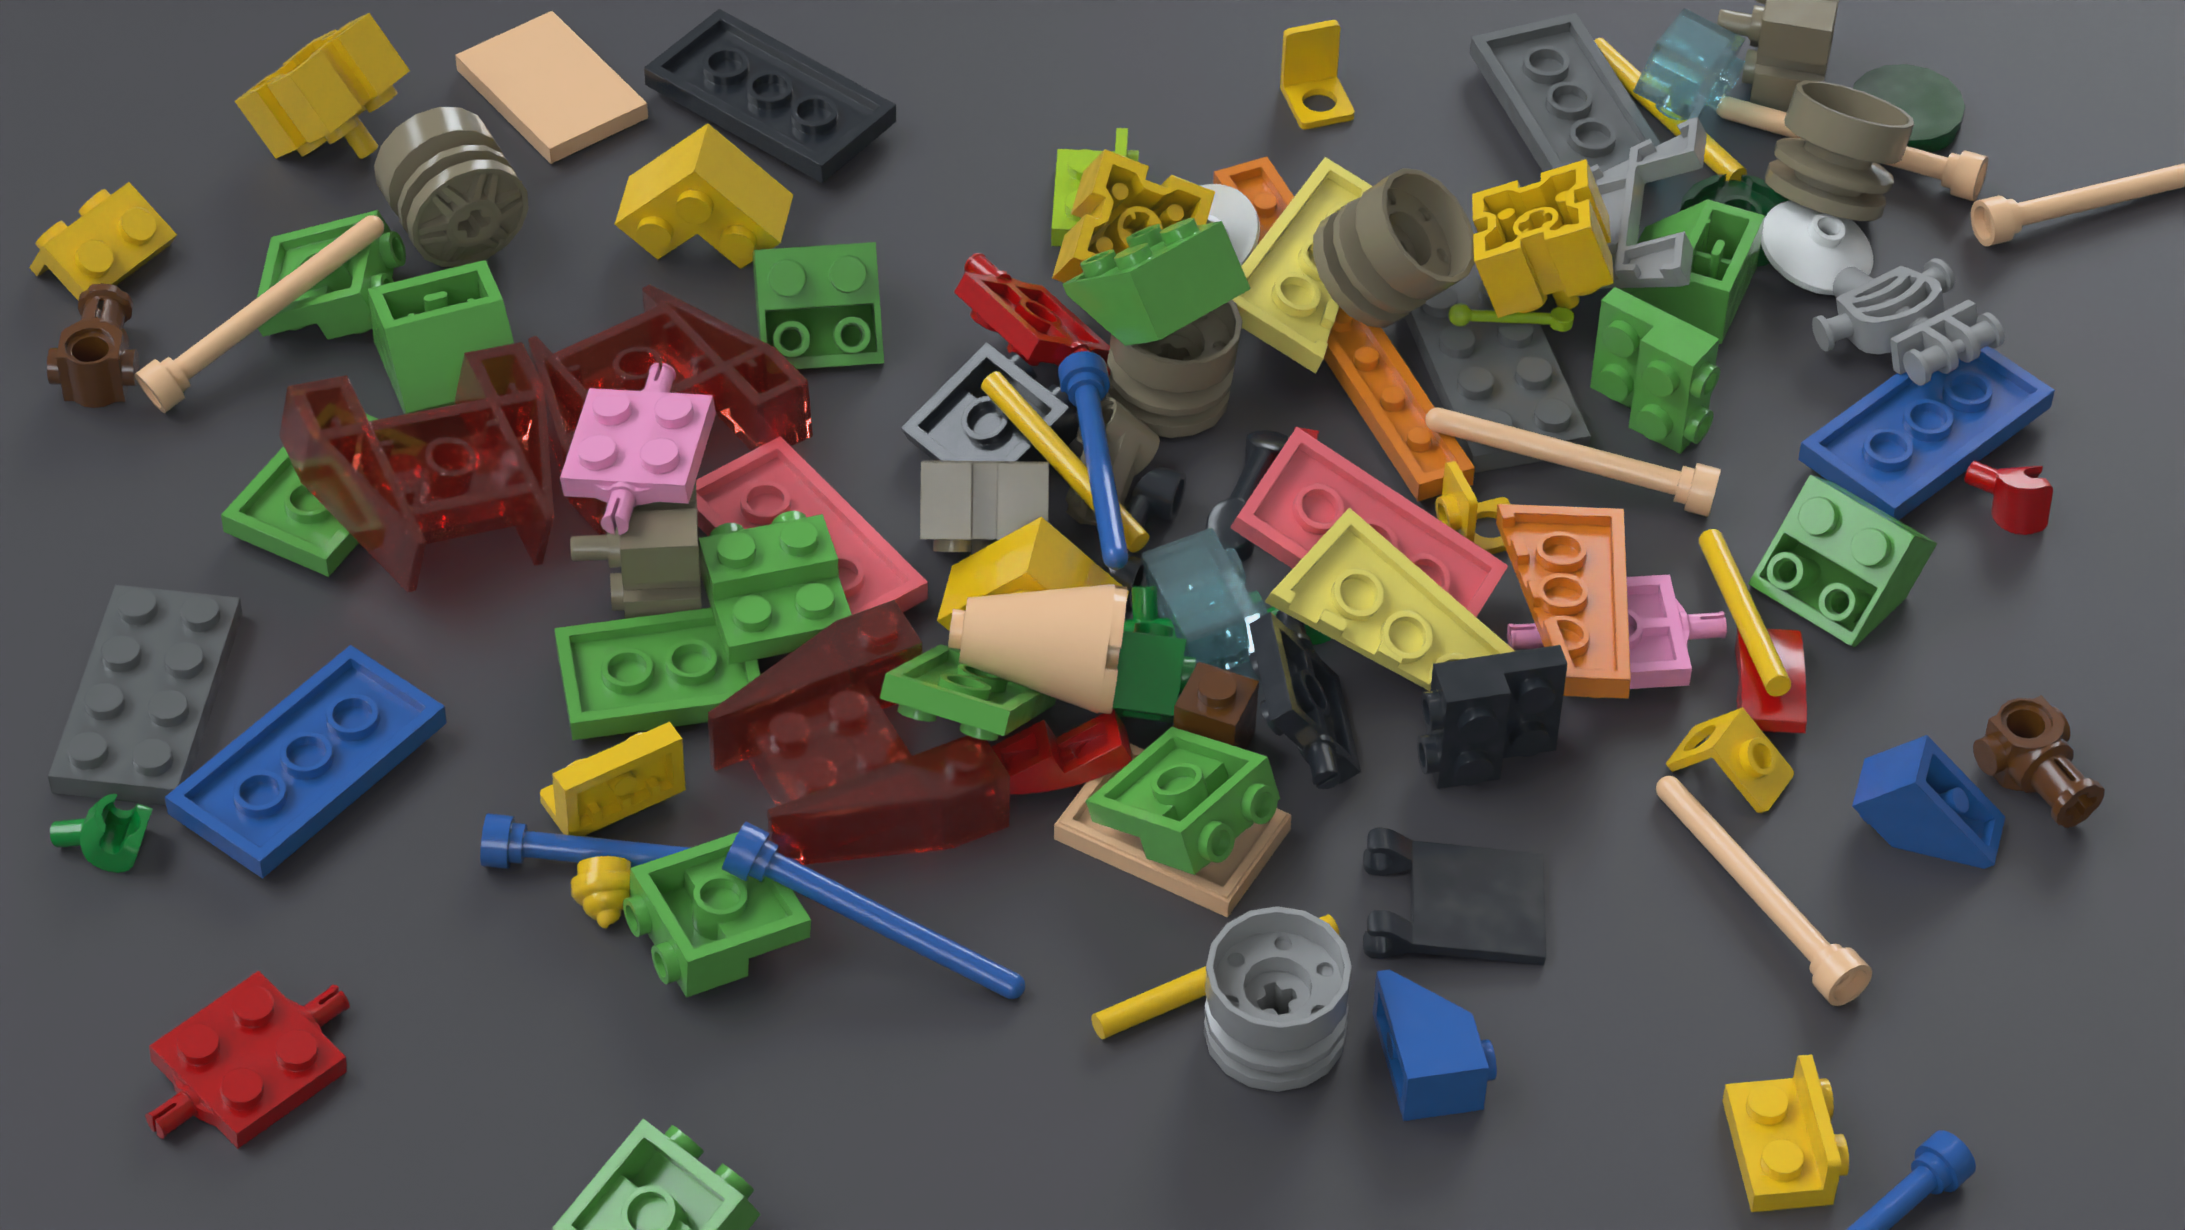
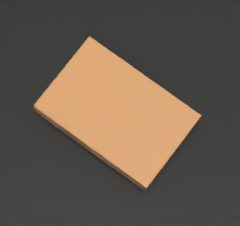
M553 11L455 55L457 71L550 164L648 118L647 102Z
M1130 744L1133 759H1135L1144 749ZM1122 769L1086 782L1054 824V840L1228 918L1290 831L1292 815L1276 808L1273 817L1267 823H1254L1235 839L1232 852L1224 861L1219 863L1211 861L1195 875L1146 859L1139 837L1092 822L1086 800Z

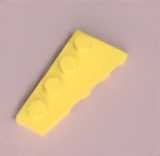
M1326 157L1241 266L1251 289L1232 299L1236 303L1242 318L1243 329L1315 374L1324 359L1328 346L1327 340L1335 323L1339 305L1331 298L1319 278L1313 257V235L1322 220L1339 211L1347 203L1361 197L1363 192L1372 187V185Z
M1351 508L1346 510L1265 600L1267 604L1428 691L1431 690L1434 663L1515 652Z

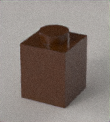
M1198 661L1174 706L1173 727L1246 750L1256 730L1259 681Z

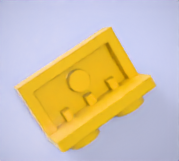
M128 182L113 194H110L106 189H102L92 196L78 211L82 217L71 225L67 226L61 220L44 232L35 243L40 250L29 268L37 277L50 269L79 301L80 294L93 284L118 285L170 246L177 234L135 187Z

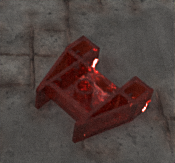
M650 284L642 288L644 313L555 353H552L537 336L528 339L535 394L560 475L589 388L642 391L647 382L649 369L655 363H659L660 371L663 363L674 368L676 377L672 383L670 393L713 395L716 415L751 451L779 436L790 446L813 437L808 380L775 347ZM567 496L568 501L599 535L607 533L601 525V520L607 508L606 502L596 498Z
M522 342L464 353L454 401L456 405L373 421L368 420L347 375L287 386L279 436L300 482L406 592L417 590L426 544L515 526L534 566L543 564L554 519L545 387Z
M895 600L836 620L708 712L710 763L712 768L716 771L748 759L776 807L767 810L768 832L771 833L769 840L779 845L778 853L788 858L796 859L802 865L947 850L1009 827L1010 775L987 740L966 735L912 756L882 710L896 704L880 699L885 674L923 654L921 639Z

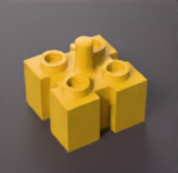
M367 13L347 23L338 31L336 29L311 41L284 62L283 66L277 71L266 76L235 100V103L275 159L296 149L303 157L326 141L332 144L342 137H345L357 156L363 159L372 154L378 148V144L358 115L366 109L370 113L396 96L398 92L393 87V84L410 72V70L371 14Z
M1104 149L1083 171L1071 212L1072 215L1081 219L1064 235L1052 279L1065 283L1083 273L1080 266L1081 262L1111 249H1114L1116 254L1129 248L1126 241L1128 236L1149 226L1160 224L1163 230L1172 224L1188 218H1194L1197 226L1206 224L1215 191L1174 175H1170L1161 185L1145 180L1149 169L1148 165Z
M1587 159L1542 172L1540 182L1520 187L1518 180L1472 194L1473 222L1478 232L1473 234L1474 262L1498 318L1517 312L1529 313L1544 305L1547 295L1551 293L1558 307L1572 309L1578 305L1580 301L1579 296L1592 294L1601 287L1614 284L1612 255L1607 245L1611 243L1609 214Z

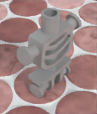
M1938 258L1928 261L1924 265L1923 273L1899 266L1876 278H1872L1856 267H1847L1837 275L1833 283V293L1836 297L1838 315L1829 319L1819 315L1812 320L1815 339L1823 351L1832 350L1836 341L1848 338L1858 349L1865 353L1884 354L1891 352L1893 370L1900 375L1907 372L1910 379L1917 385L1928 383L1931 380V374L1936 371L1947 374L1957 369L1959 359L1967 363L1977 359L1980 356V349L1986 346L1994 349L2003 345L2005 335L2002 325L1993 314L1986 312L1977 317L1976 303L1969 299L1944 311L1942 293H1946L1954 287L1955 277L1949 265Z

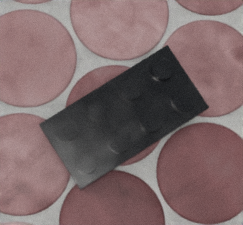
M721 9L710 15L644 67L646 86L821 183L896 123V104Z

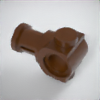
M93 284L86 291L82 292L78 301V311L81 315V320L61 331L58 348H50L48 351V382L50 385H61L64 401H75L81 406L90 408L105 407L114 402H125L128 386L138 385L134 374L140 370L139 353L137 349H129L130 339L123 329L124 323L132 317L134 303L128 293L121 291L115 285ZM99 301H104L102 311L98 308Z
M2042 695L2033 699L2016 698L2007 701L2001 706L1997 715L1988 719L1985 736L1975 740L1973 744L1974 757L1984 773L1993 776L2006 789L2024 791L2025 793L2038 792L2052 808L2051 818L2064 828L2076 826L2086 820L2100 806L2105 796V789L2100 783L2091 778L2086 779L2072 763L2074 750L2067 743L2071 736L2069 723L2064 714L2058 708L2052 707Z

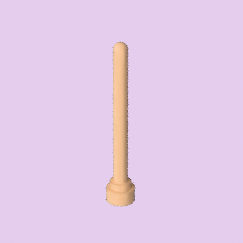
M1730 96L1722 97L1716 103V113L1723 119L1790 138H1801L1785 126L1784 119L1787 112ZM1907 146L1901 161L1886 165L1941 180L1942 187L1950 189L1951 195L1975 201L1984 183L1988 167V157L1966 150L1961 155L1951 153L1949 157H1944Z
M2185 163L2019 203L2000 195L1977 200L1971 208L1972 228L1976 238L1983 246L2008 242L2013 239L2014 234L2021 231L2024 225L2185 187Z
M375 215L363 218L175 360L167 357L162 362L156 359L151 361L134 374L144 393L161 412L166 413L185 399L183 392L191 386L189 379L378 239L384 232L383 221Z
M1440 407L1431 409L1425 418L1427 427L1434 432L1675 495L1673 501L1685 504L1684 511L1706 517L1709 516L1721 472L1719 468L1696 463L1695 468L1683 466L1682 470L1678 471Z
M1662 777L1656 785V793L1659 798L1811 962L1809 969L1813 974L1812 983L1814 987L1833 1006L1844 1005L1858 997L1868 986L1872 978L1871 967L1854 949L1850 947L1843 948L1840 944H1830L1676 777Z

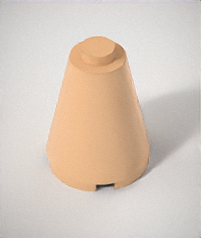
M1108 584L968 597L966 610L953 609L948 648L961 649L959 663L1094 713L1111 714L1118 675L1117 667L1122 645L1128 590L1124 586Z

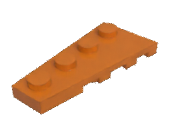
M1497 504L1496 525L1544 647L1561 645L1567 661L1563 696L1629 699L1631 672L1624 509Z

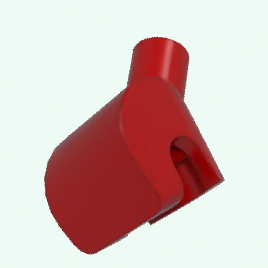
M1973 461L1970 464L1965 475V483L1993 494L1991 513L1998 526L2010 533L2019 535L2034 534L2043 531L2047 527L2053 487L2046 478H2038L2042 473L2043 466L2011 467L1997 470L1978 461Z

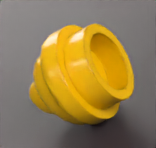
M599 856L584 859L578 862L577 876L571 879V896L577 904L583 906L585 913L590 918L596 920L598 925L604 929H607L610 924L619 920L621 910H623L624 899L631 897V862L625 858Z

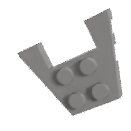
M1698 117L1678 124L1677 126L1681 134L1654 147L1651 139H1648L1631 147L1629 160L1604 172H1601L1598 164L1590 167L1610 220L1611 243L1607 245L1612 255L1614 284L1601 287L1600 289L1614 287H1681L1689 285L1693 247L1685 231L1638 244L1637 240L1645 184L1703 168L1707 134Z

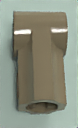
M1105 398L1101 401L1118 501L1123 506L1133 477L1147 467L1154 458L1160 440L1158 434L1113 398ZM1079 425L1077 439L1083 445ZM1083 450L1080 460L1086 465L1085 454ZM1070 486L1065 498L1068 503L1066 513L1080 524L1097 526L1095 512Z

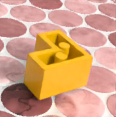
M707 123L629 176L614 225L657 260L698 234L741 269L753 261L752 252L754 250L772 249L781 243L793 194Z
M1040 517L952 565L937 621L950 631L953 609L966 610L968 597L1108 584L1122 585L1043 517Z

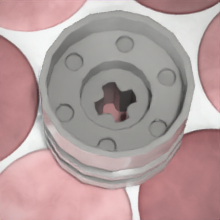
M1275 906L1248 911L1227 923L1213 940L1206 964L1205 993L1207 998L1204 1009V1034L1209 1054L1225 1074L1248 1087L1279 1092L1306 1087L1328 1074L1341 1057L1347 1033L1352 965L1345 942L1329 923L1303 910Z

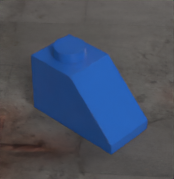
M1928 735L1865 758L1852 805L1861 818L1871 825L1891 847L1983 869L1995 865L2006 817Z
M1390 969L1377 971L1372 1014L1403 1121L1484 1110L1487 1081L1496 1080L1497 1065L1492 1042L1490 1039H1480L1473 1013Z

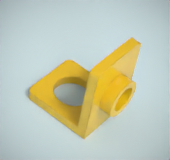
M1337 20L1286 29L1283 33L1280 89L1301 129L1306 130L1354 119L1355 110L1337 77L1341 31ZM1313 95H1323L1331 98L1336 105L1328 111L1318 112L1308 109L1303 104V101Z
M1456 461L1445 463L1442 496L1437 497L1435 502L1438 520L1490 554L1507 551L1501 536L1495 538L1482 537L1475 533L1477 519L1484 517L1496 519L1497 504H1510L1509 500L1505 497H1499L1478 503L1474 492Z
M1743 707L1695 725L1666 762L1667 767L1671 772L1713 758L1757 813L1768 811L1794 776L1792 767ZM1710 736L1705 742L1696 747L1702 740Z

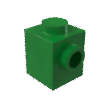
M1141 622L1135 623L1134 632L1123 631L1112 707L1118 716L1173 724L1174 706L1195 669L1196 658L1184 656L1186 639L1172 637V627Z

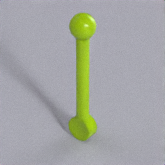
M1458 303L1450 308L1448 318L1453 325L1458 327L1465 326L1470 321L1550 325L1556 331L1566 332L1573 326L1574 313L1568 308L1556 307L1551 313L1517 312L1498 318L1495 310L1470 309L1466 304Z

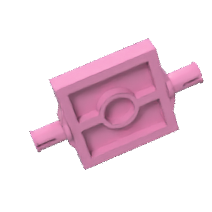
M659 363L651 365L645 388L642 391L589 388L560 476L563 494L570 497L596 498L607 502L608 505L601 520V525L610 534L615 535L616 527L619 535L628 531L633 509L637 505L654 502L689 504L716 415L713 395L670 393L676 372L673 367L666 363L662 364L661 371Z
M1670 574L1627 577L1630 689L1689 686L1692 666L1687 649L1688 642L1692 639H1725L1727 623L1724 611L1718 613L1687 614L1675 598ZM1535 623L1508 624V645L1513 650L1544 647Z

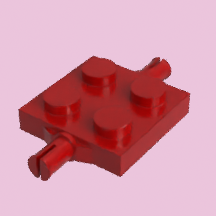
M975 253L969 257L964 266L965 273L954 293L972 309L970 316L976 323L990 331L999 333L1009 342L1006 347L1009 353L1011 351L1015 352L1030 366H1038L1040 362L1055 364L1059 367L1060 363L1067 356L1076 352L1089 351L1100 355L1107 365L1110 346L1044 286L1011 278L1004 270L1000 271L983 253ZM1107 366L1108 376H1110V368Z
M257 971L149 1045L151 1062L173 1083L176 1095L145 1114L146 1121L151 1130L157 1132V1136L163 1139L168 1133L194 1116L217 1127L239 1149L347 1072L346 1056L320 1029L321 1026L350 1008L349 1001L342 990L339 991V987L333 984L326 991L302 1006L286 998L260 971Z

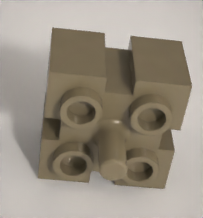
M1756 0V3L1766 5L1765 7L1754 5L1752 14L1724 9L1719 11L1716 26L1717 32L1746 36L1750 40L1749 46L1758 47V50L1747 49L1742 75V83L1752 84L1751 103L1787 112L1797 83L1802 81L1824 82L1839 0Z
M923 460L921 462L920 539H933V551L971 552L972 549V554L1040 517H1043L1048 522V462Z
M696 481L689 504L654 502L634 507L628 531L622 535L618 534L616 527L615 535L607 532V535L572 536L570 538L572 561L608 560L609 568L621 567L622 573H610L612 611L625 612V619L702 609Z

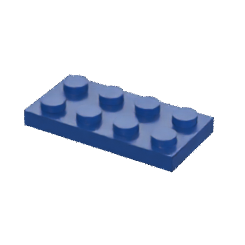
M1986 346L1980 349V356L1969 363L1959 359L1957 369L1947 374L1936 371L1931 374V380L1924 385L1915 384L1907 372L1901 375L1895 374L1802 441L1798 460L1826 480L1839 485L1893 518L1900 520L1965 472L1973 461H1980L2050 409L2055 390L1995 349Z
M349 645L166 795L167 813L263 879L447 724L445 706L352 645Z

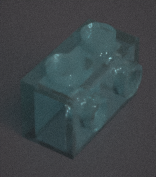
M1684 8L1656 42L1633 92L1656 103V108L1662 114L1675 120L1682 121L1695 117L1699 118L1707 107L1716 111L1726 93H1730L1746 63L1737 58L1745 38Z
M1209 528L1141 553L1147 586H1157L1158 613L1160 617L1172 620L1176 638L1186 639L1184 656L1195 657L1196 665L1199 661L1224 670L1250 661V653L1255 650L1249 623L1267 614V610L1259 592L1255 590L1248 593L1243 585L1246 583L1244 568L1233 547L1224 550L1213 528Z

